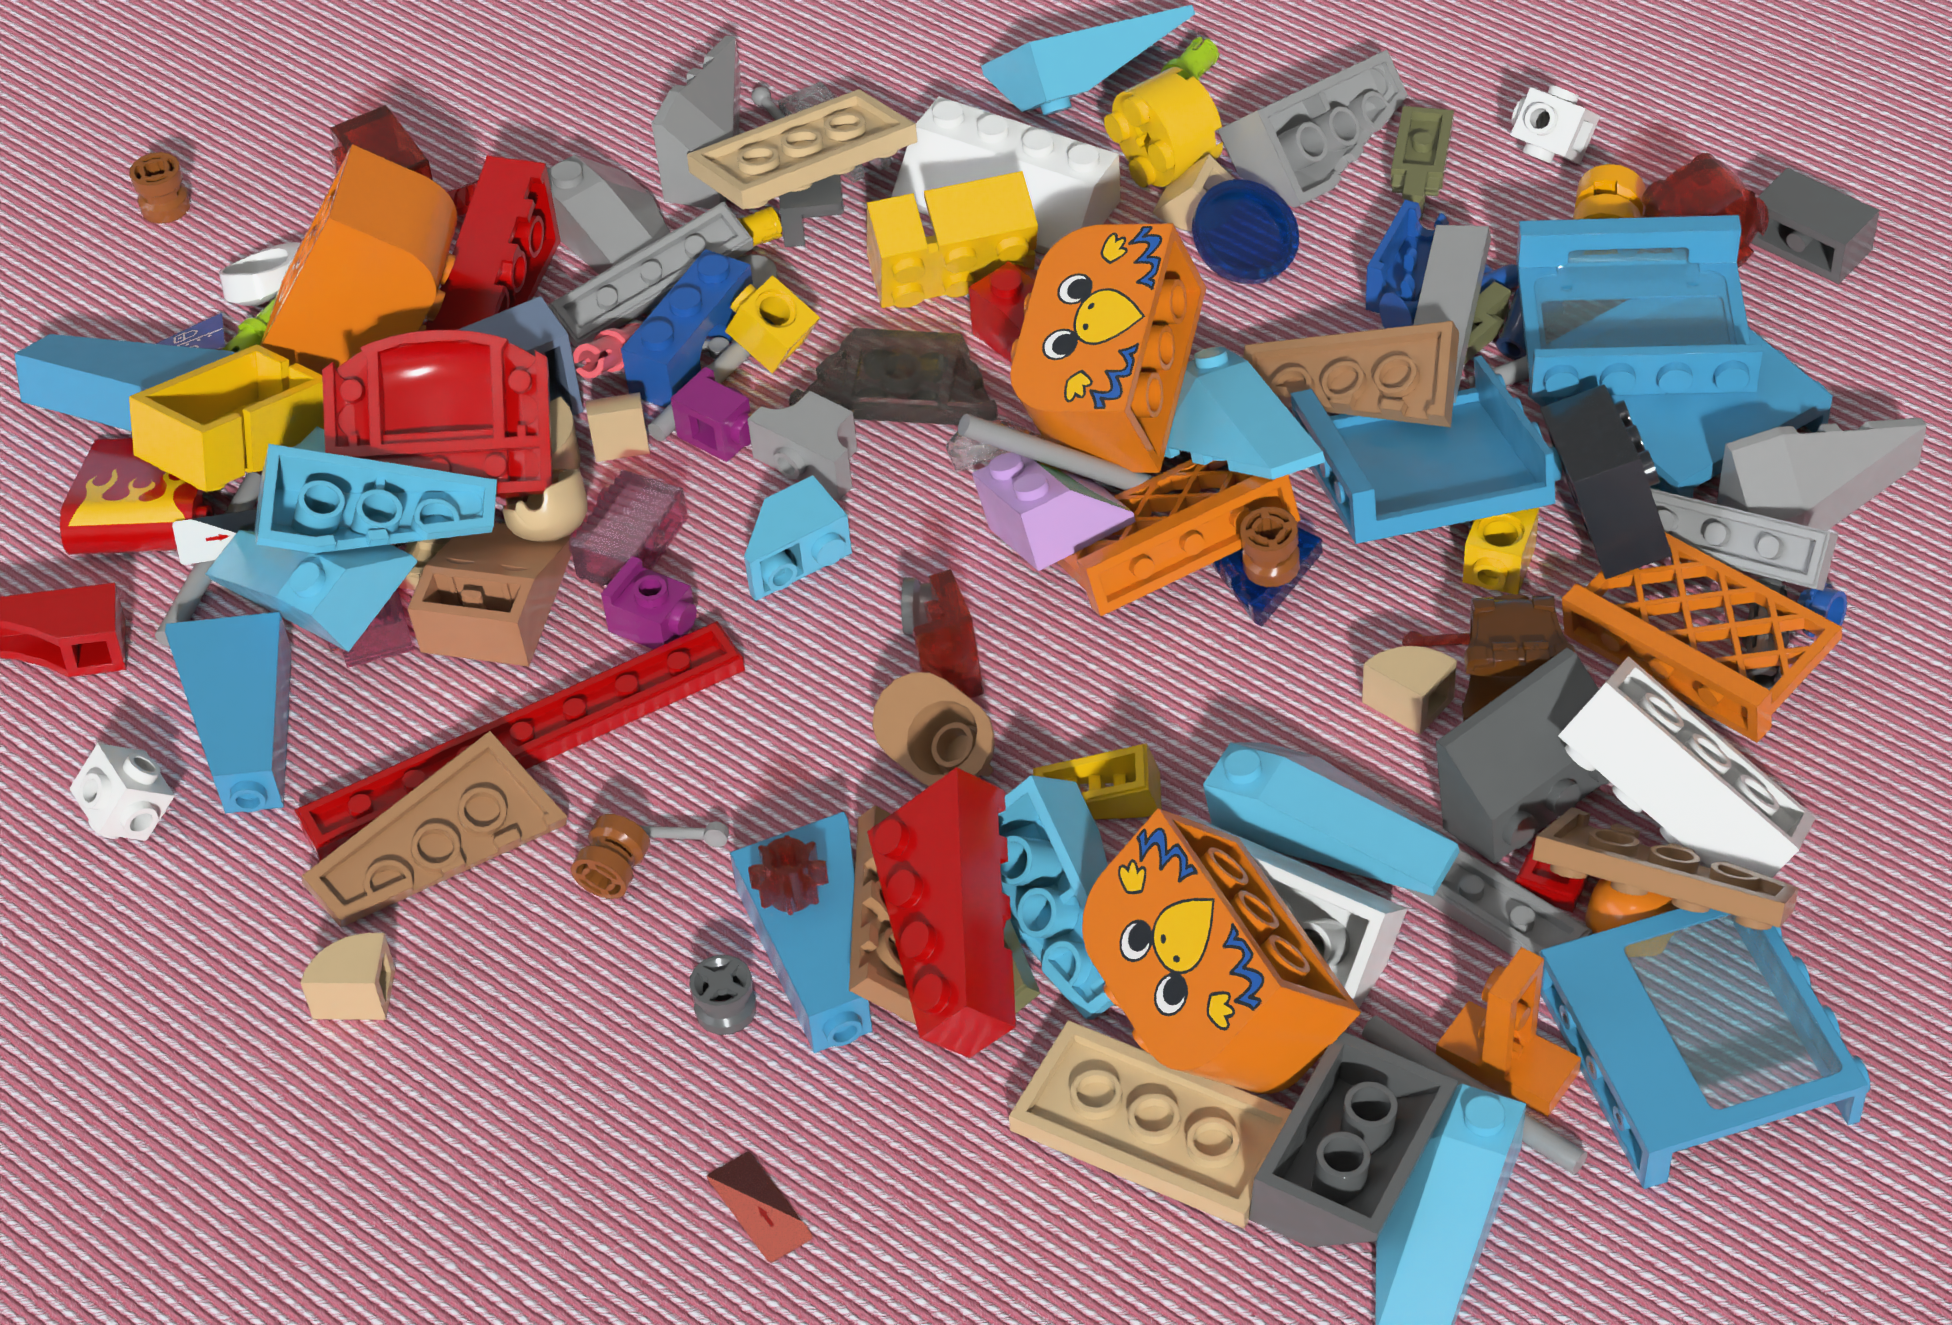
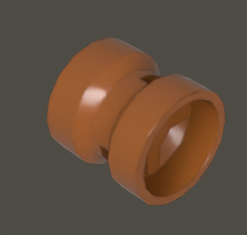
M156 152L141 156L134 161L130 167L129 176L135 191L139 193L138 205L144 219L152 223L162 224L173 222L184 216L190 209L191 200L187 188L181 183L183 173L177 158L170 153Z
M1262 507L1250 512L1244 517L1240 525L1243 569L1246 576L1255 584L1264 587H1279L1289 583L1296 577L1300 569L1299 547L1297 546L1298 526L1294 516L1285 509L1278 507Z
M603 814L597 818L588 835L590 845L580 849L570 869L575 881L586 891L606 899H618L624 896L634 877L632 867L641 864L650 847V839L645 830L636 822L616 814Z

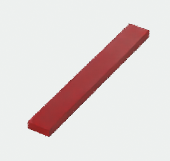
M718 621L713 622L294 810L297 821L319 861H321L489 731L526 770L745 671L743 657Z

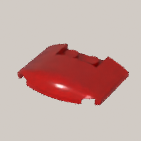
M427 330L395 335L359 347L362 352L347 360L337 369L334 362L322 369L325 453L496 479V497L501 499L544 494L545 488L553 484L548 358L535 351L534 356L522 348L509 343L508 339L491 334L463 330Z

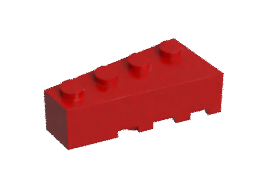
M487 155L452 253L456 256L454 265L445 284L440 287V290L445 292L443 303L433 322L426 320L424 324L426 325L425 331L459 330L533 299L561 242L546 163Z
M956 767L868 830L867 834L919 1038L971 1058L1016 1028L1013 952L1004 947V928L1006 920L1011 919L1010 896L1002 893L1000 865L1008 862L1007 838L999 835L998 813L1006 811L1005 790Z

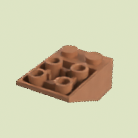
M494 522L493 530L490 533L453 537L425 565L407 608L420 652L529 667L578 539L577 533L573 532L557 541L536 542L513 534L506 524Z

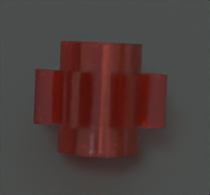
M784 835L783 838L776 839L767 846L760 845L758 847L761 864L749 866L748 871L751 888L759 890L761 907L765 909L773 906L780 911L787 912L788 915H793L794 912L803 910L810 904L817 905L819 903L817 886L829 883L826 861L818 860L815 842L812 841L804 844L799 839Z

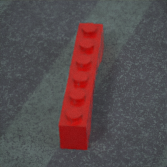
M116 583L1 596L0 658L20 660L44 666L67 677L126 670V620Z

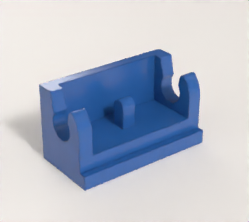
M1409 200L1403 202L1367 266L1365 310L1380 313L1379 304L1382 296L1387 292L1397 294L1403 301H1414L1420 298L1435 230H1428L1420 224L1421 210L1417 202ZM1439 214L1434 224L1435 228L1436 225H1449L1444 214Z

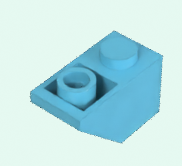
M813 475L764 499L744 555L749 592L755 601L775 591L782 590L791 583L826 566L833 565L840 559L852 554L848 516Z

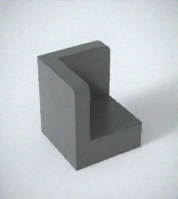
M834 174L814 182L806 190L791 191L779 196L785 247L805 246L804 218L841 215L844 213L840 175Z

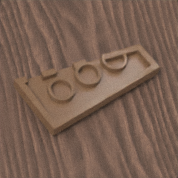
M1453 321L1247 344L1244 346L1243 358L1252 365L1286 407L1292 408L1290 393L1312 389L1326 412L1451 427L1459 331Z
M489 731L303 874L302 884L342 928L567 824V816Z
M875 805L858 817L849 991L896 1014L905 1021L916 1024L867 834L868 830L888 817L890 813Z
M1573 807L1536 837L1532 860L1551 864L1550 870L1563 877L1574 879L1586 878L1587 875L1611 881L1610 886L1621 893L1637 896L1646 895L1648 892L1672 898V904L1680 909L1697 913L1708 912L1710 909L1734 915L1736 923L1757 930H1768L1772 926L1780 928L1794 912L1799 887L1728 862H1714L1711 865V869L1699 865L1700 857L1695 853V850L1675 843L1652 847L1639 844L1640 831L1618 823L1611 825L1610 829H1597L1588 825L1590 813Z

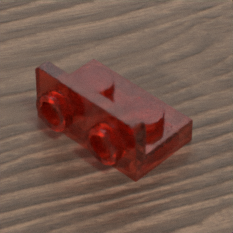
M949 569L930 575L929 581L933 600L924 602L928 623L916 626L913 629L920 672L932 673L945 679L969 698L983 695L984 689L973 620L952 570Z

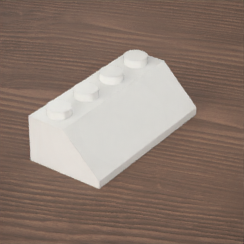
M938 96L916 123L917 143L907 146L892 193V197L914 193L919 213L929 216L924 199V191L1023 171L1038 223L1037 245L1034 250L1046 255L1049 249L1067 234L1083 227L1102 225L1121 201L1119 154Z
M1629 656L1558 735L1567 744L1565 746L1566 752L1578 765L1588 771L1598 770L1614 784L1612 790L1624 805L1635 812L1644 810L1661 825L1660 833L1669 844L1675 843L1695 850L1700 860L1710 869L1714 862H1728L1773 878L1800 849L1816 818Z
M1179 815L1184 818L1193 820L1195 822L1204 824L1206 826L1215 828L1217 830L1226 832L1228 834L1237 836L1233 833H1230L1226 830H1223L1219 827H1216L1191 815ZM1237 836L1357 1007L1360 1008L1387 965L1408 908Z

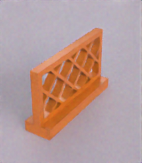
M1191 459L1114 496L1134 513L1136 520L1131 525L1111 534L1121 535L1119 540H1099L1057 563L1086 590L1091 608L1101 617L1242 549L1240 525L1244 517L1256 509L1278 507L1292 514L1296 522L1300 521L1289 475L1272 480L1229 470L1214 471L1227 465V460H1213L1206 465L1193 463ZM1220 488L1218 493H1199L1201 489ZM1184 489L1181 494H1166L1172 490ZM1152 512H1171L1169 516L1150 517Z
M1666 532L1665 534L1672 556H1670L1672 565L1644 569L1637 568L1609 579H1605L1601 570L1585 588L1576 583L1562 597L1564 635L1619 666L1629 656L1676 698L1756 743L1772 728V714L1842 639L1843 627ZM1707 576L1719 584L1720 591L1686 595L1683 579ZM1675 580L1678 592L1677 597L1645 601L1642 585ZM1634 586L1637 602L1615 605L1602 598V596L1609 589ZM1755 602L1767 609L1768 618L1735 622L1732 605ZM1716 607L1724 608L1727 623L1693 627L1690 611ZM1682 612L1685 628L1662 631L1649 624L1648 616ZM1805 629L1818 636L1810 646L1785 649L1781 632ZM1773 634L1776 650L1742 654L1739 637ZM1730 639L1733 656L1711 658L1698 651L1696 643ZM1780 666L1782 675L1775 685L1768 690L1747 678L1746 670Z

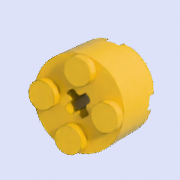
M1178 67L1169 68L1119 93L1114 99L1112 113L1104 118L1107 134L1115 143H1119L1122 152L1129 162V171L1132 179L1142 188L1151 184L1157 187L1167 186L1180 177L1190 166L1210 154L1217 160L1223 150V142L1216 145L1214 131L1222 128L1211 96L1194 76L1185 80L1178 75L1183 70Z

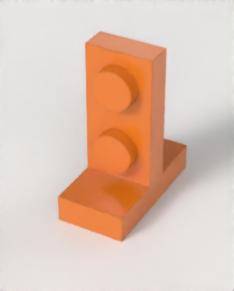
M1521 947L1506 968L1498 965L1488 977L1481 997L1483 1001L1487 1002V1009L1468 1000L1436 1044V1054L1482 1084L1513 1100L1526 1103L1527 1107L1549 1117L1579 1074L1581 1057L1536 1035L1544 958Z

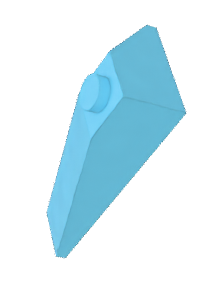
M1188 5L1031 41L981 65L982 72L1021 112L1041 108L1043 116L1058 113L1072 107L1071 98L1089 91L1195 15L1193 5Z
M1225 347L1206 348L1194 354V360L1189 361L1187 364L1164 457L1173 458L1180 454L1179 450L1191 453L1193 463L1206 465L1213 460H1227L1229 471L1272 480L1325 462L1324 454L1320 447L1247 360Z
M239 530L205 575L212 581L271 612H280L284 619L349 652L418 561L413 555L391 544L310 553L257 545L255 531Z
M1465 1084L1457 1086L1451 1101L1376 1241L1375 1325H1455L1522 1147L1526 1103Z

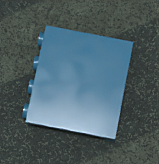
M1717 301L1628 303L1550 345L1546 349L1729 345L1723 306ZM1748 326L1751 344H1762L1763 349L1757 392L1611 395L1613 403L1624 400L1632 423L1638 428L1645 450H1648L1651 455L1660 483L1654 484L1650 488L1693 498L1695 487L1721 473L1726 443L1775 427L1793 426L1797 430L1805 426L1812 433L1817 432L1821 424H1828L1833 395L1821 383L1810 378L1789 361L1784 353L1773 348ZM1529 381L1528 396L1541 407L1568 398L1531 397Z
M1482 355L1474 357L1475 388L1458 391L1456 403H1453L1451 427L1346 414L1328 416L1312 389L1290 393L1292 415L1324 454L1325 462L1312 466L1310 469L1355 544L1556 504L1555 481L1561 480L1562 477L1559 454L1555 447H1549L1546 444L1538 424L1535 421L1530 422L1524 414L1520 399L1518 397L1513 398L1510 395L1500 373L1495 374Z

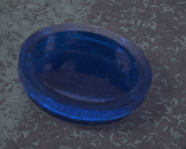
M1244 179L1221 182L1205 193L1193 213L1192 234L1199 255L1211 270L1227 280L1243 284H1260L1271 281L1288 268L1298 251L1299 228L1292 210L1283 198L1263 184Z

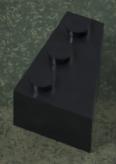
M1605 384L1540 407L1551 443L1559 454L1562 472L1574 502L1578 504L1585 520L1586 532L1590 541L1593 542L1605 579L1672 556L1650 486L1660 483L1649 451L1645 450L1638 428L1632 423L1624 400L1613 403Z

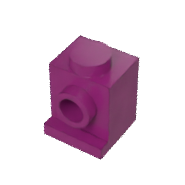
M704 367L670 398L678 438L725 462L734 457L744 446L751 444L748 418L752 414L749 398L735 388H728L716 382L713 370Z
M634 556L630 557L601 593L608 631L651 649L686 635L691 630L696 619L697 609L694 605L691 586L644 568L642 559Z

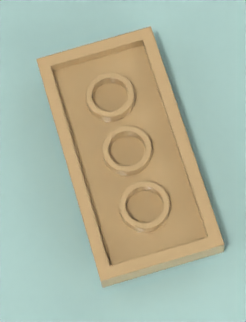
M858 89L687 154L689 173L741 209L759 208L766 205L770 199L791 191L806 190L814 182L834 174L849 173L855 169V166L876 158L890 157L896 154L899 149L917 143L916 124Z
M1068 1020L1010 1113L1009 1126L1012 1132L1245 1228L1250 1216L1254 1178L1292 1110L1233 1086L1170 1069L1159 1063L1146 1051Z

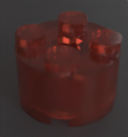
M1710 153L1697 155L1690 163L1674 171L1665 180L1653 182L1644 191L1642 196V203L1646 207L1643 218L1739 215L1741 237L1737 258L1738 268L1753 254L1754 251L1749 245L1757 232L1764 236L1768 227L1769 212L1764 201L1724 162L1716 159ZM1656 248V249H1657V250H1665V249H1673V248Z

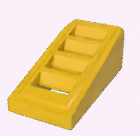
M1147 743L1033 768V776L1074 781L1079 789L1080 784H1089V791L1082 792L1081 794L1093 819L1152 816L1158 808L1162 809L1160 771ZM1105 783H1113L1114 786L1105 787Z

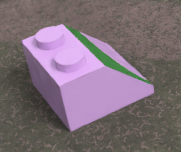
M1012 452L996 456L990 461L989 465L972 473L989 529L1037 571L1136 522L1134 513L1093 479Z

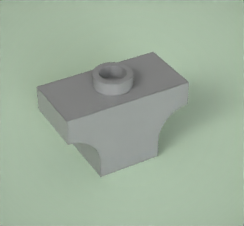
M809 391L792 406L782 409H769L761 406L748 418L753 458L779 470L785 477L792 480L802 481L813 475L831 497L838 501L852 488L849 458L857 451L853 411Z

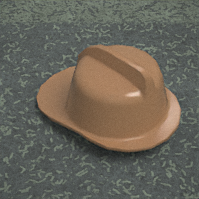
M912 672L896 678L882 691L874 707L872 727L877 743L896 763L927 786H931L956 767L978 778L980 776L990 777L994 771L990 765L995 747L994 731L989 716L973 700L945 679L932 673Z

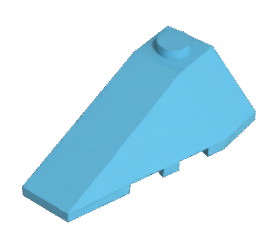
M268 444L259 487L255 522L256 544L310 553H322L490 533L494 527L497 480Z
M1230 742L1203 783L1212 825L1276 852L1434 896L1460 853L1459 845L1315 755L1266 742Z
M1031 775L1005 796L1006 811L998 813L999 835L1007 838L1008 862L1000 864L1002 893L1010 896V921L1020 944H1025L1042 963V972L1085 1019L1094 1020L1114 1005L1104 992L1103 986L1106 983L1088 956L1082 933L1083 913L1088 895L1097 878L1108 866L1101 835L1076 782Z

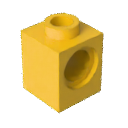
M772 275L758 289L752 284L748 285L734 300L730 308L736 314L725 332L773 374L805 342L820 317ZM763 317L771 320L775 325L768 323Z
M1539 508L1474 520L1465 543L1462 582L1489 590L1519 594L1536 547Z

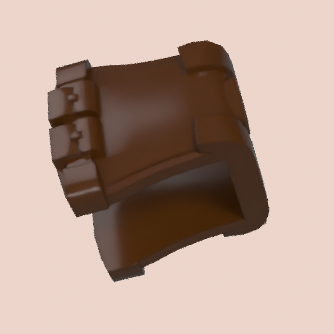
M1507 594L1497 596L1494 599L1493 597L1471 598L1469 646L1464 653L1465 670L1470 678L1465 701L1462 703L1463 722L1564 649L1569 648L1575 652L1574 646L1568 643L1560 628L1555 610L1554 596H1532V599H1529L1528 596L1521 594Z

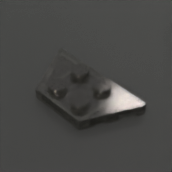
M855 328L841 342L840 349L836 353L829 355L816 368L817 379L804 392L795 389L789 398V404L792 406L809 391H812L853 411L854 419L959 425L962 416L970 414L997 424L999 422L997 404L995 400L990 401L984 389L983 376L977 364L970 360V351L961 333Z

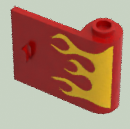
M132 438L94 440L61 507V540L64 550L68 555L176 551L177 545L172 524L176 521L214 516L211 505H204L203 490H199L180 478L161 471L158 467L134 456Z

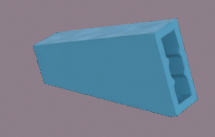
M49 334L16 352L14 355L21 402L132 431L129 396L232 355L235 352Z
M272 612L167 623L165 634L225 814L255 812L263 809L284 807L292 649L281 613Z
M845 813L835 814L730 852L736 890L813 1052L817 1053L833 1046H844L852 1043L859 1036L873 1032L869 1001L849 991L855 869L849 822Z

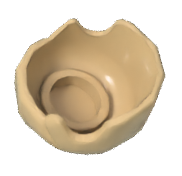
M570 469L561 472L558 477L559 482L545 488L544 494L528 496L526 502L518 501L517 503L503 506L506 526L513 534L536 542L557 541L572 534L582 524L588 509L587 494L580 470Z

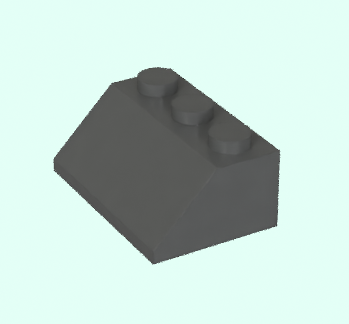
M1569 648L1564 649L1436 741L1443 829L1494 864L1513 850L1525 846L1536 833L1563 815L1571 807L1574 808L1579 801L1602 784L1610 783L1598 770L1588 771L1578 765L1566 752L1565 746L1567 744L1558 737L1599 690L1575 652Z
M1343 1032L1333 1044L1328 1045L1257 1172L1253 1183L1249 1220L1308 1247L1377 1241L1457 1089L1458 1081L1347 1032Z

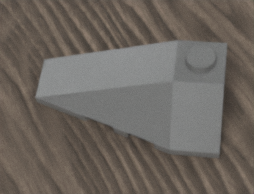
M726 35L705 55L703 69L692 68L687 73L686 86L675 85L669 90L651 123L664 202L712 209L718 204L726 203L727 198L689 173L687 154L739 135L741 75L736 38L734 36Z
M1385 50L1218 129V132L1239 177L1287 205L1296 208L1335 188L1342 179L1340 177L1341 173L1349 163L1359 158L1364 151L1362 147L1373 133L1382 129L1408 94L1388 50Z
M572 155L547 169L561 242L598 274L603 273L670 233L652 195L624 171L577 155ZM657 306L648 310L644 314L648 317Z
M1922 418L1867 421L1858 430L1842 431L1836 423L1821 424L1817 432L1798 433L1793 426L1775 427L1726 443L1717 505L1828 531L1919 465L1927 424Z

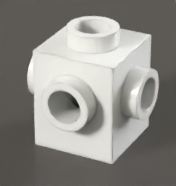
M1550 85L1547 93L1530 87L1527 96L1520 99L1514 109L1511 120L1514 127L1510 136L1525 142L1526 144L1522 152L1551 164L1554 155L1580 164L1600 116L1576 105L1579 95L1555 85Z
M97 743L69 788L89 819L88 822L91 828L97 834L109 839L122 837L147 841L175 796L162 777L160 767L149 757L146 751Z

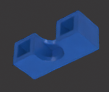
M707 249L701 253L621 348L629 394L640 392L641 400L666 408L671 403L670 398L701 371L700 357L706 337H723L729 341V344L733 341V338L725 332L736 314L730 306L748 285H753L750 264Z

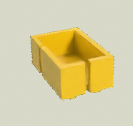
M1023 171L924 191V199L934 232L933 236L925 237L914 193L867 202V257L881 308L890 306L908 308L921 303L924 299L943 295L949 297L965 296L969 294V287L1008 261L1030 269L1035 268L1036 254L1034 249H1036L1038 223Z
M257 344L129 396L134 456L205 492L222 489L228 482L244 476L245 472L262 471L268 444L294 447L300 444L317 426L324 429L322 375L298 363L290 366L289 359Z

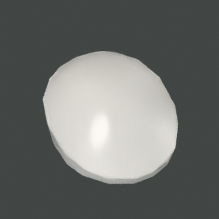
M300 242L279 244L263 249L223 268L219 272L224 299L243 306H258L275 298L281 280Z

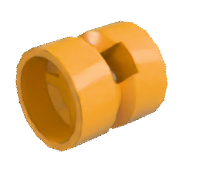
M1605 164L1593 167L1585 172L1578 182L1573 219L1642 218L1646 187L1642 178L1635 171L1622 165ZM1610 249V250H1582L1581 252H1587V251H1618V249Z

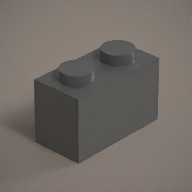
M1786 168L1753 201L1747 241L1839 285L1873 250L1880 210Z

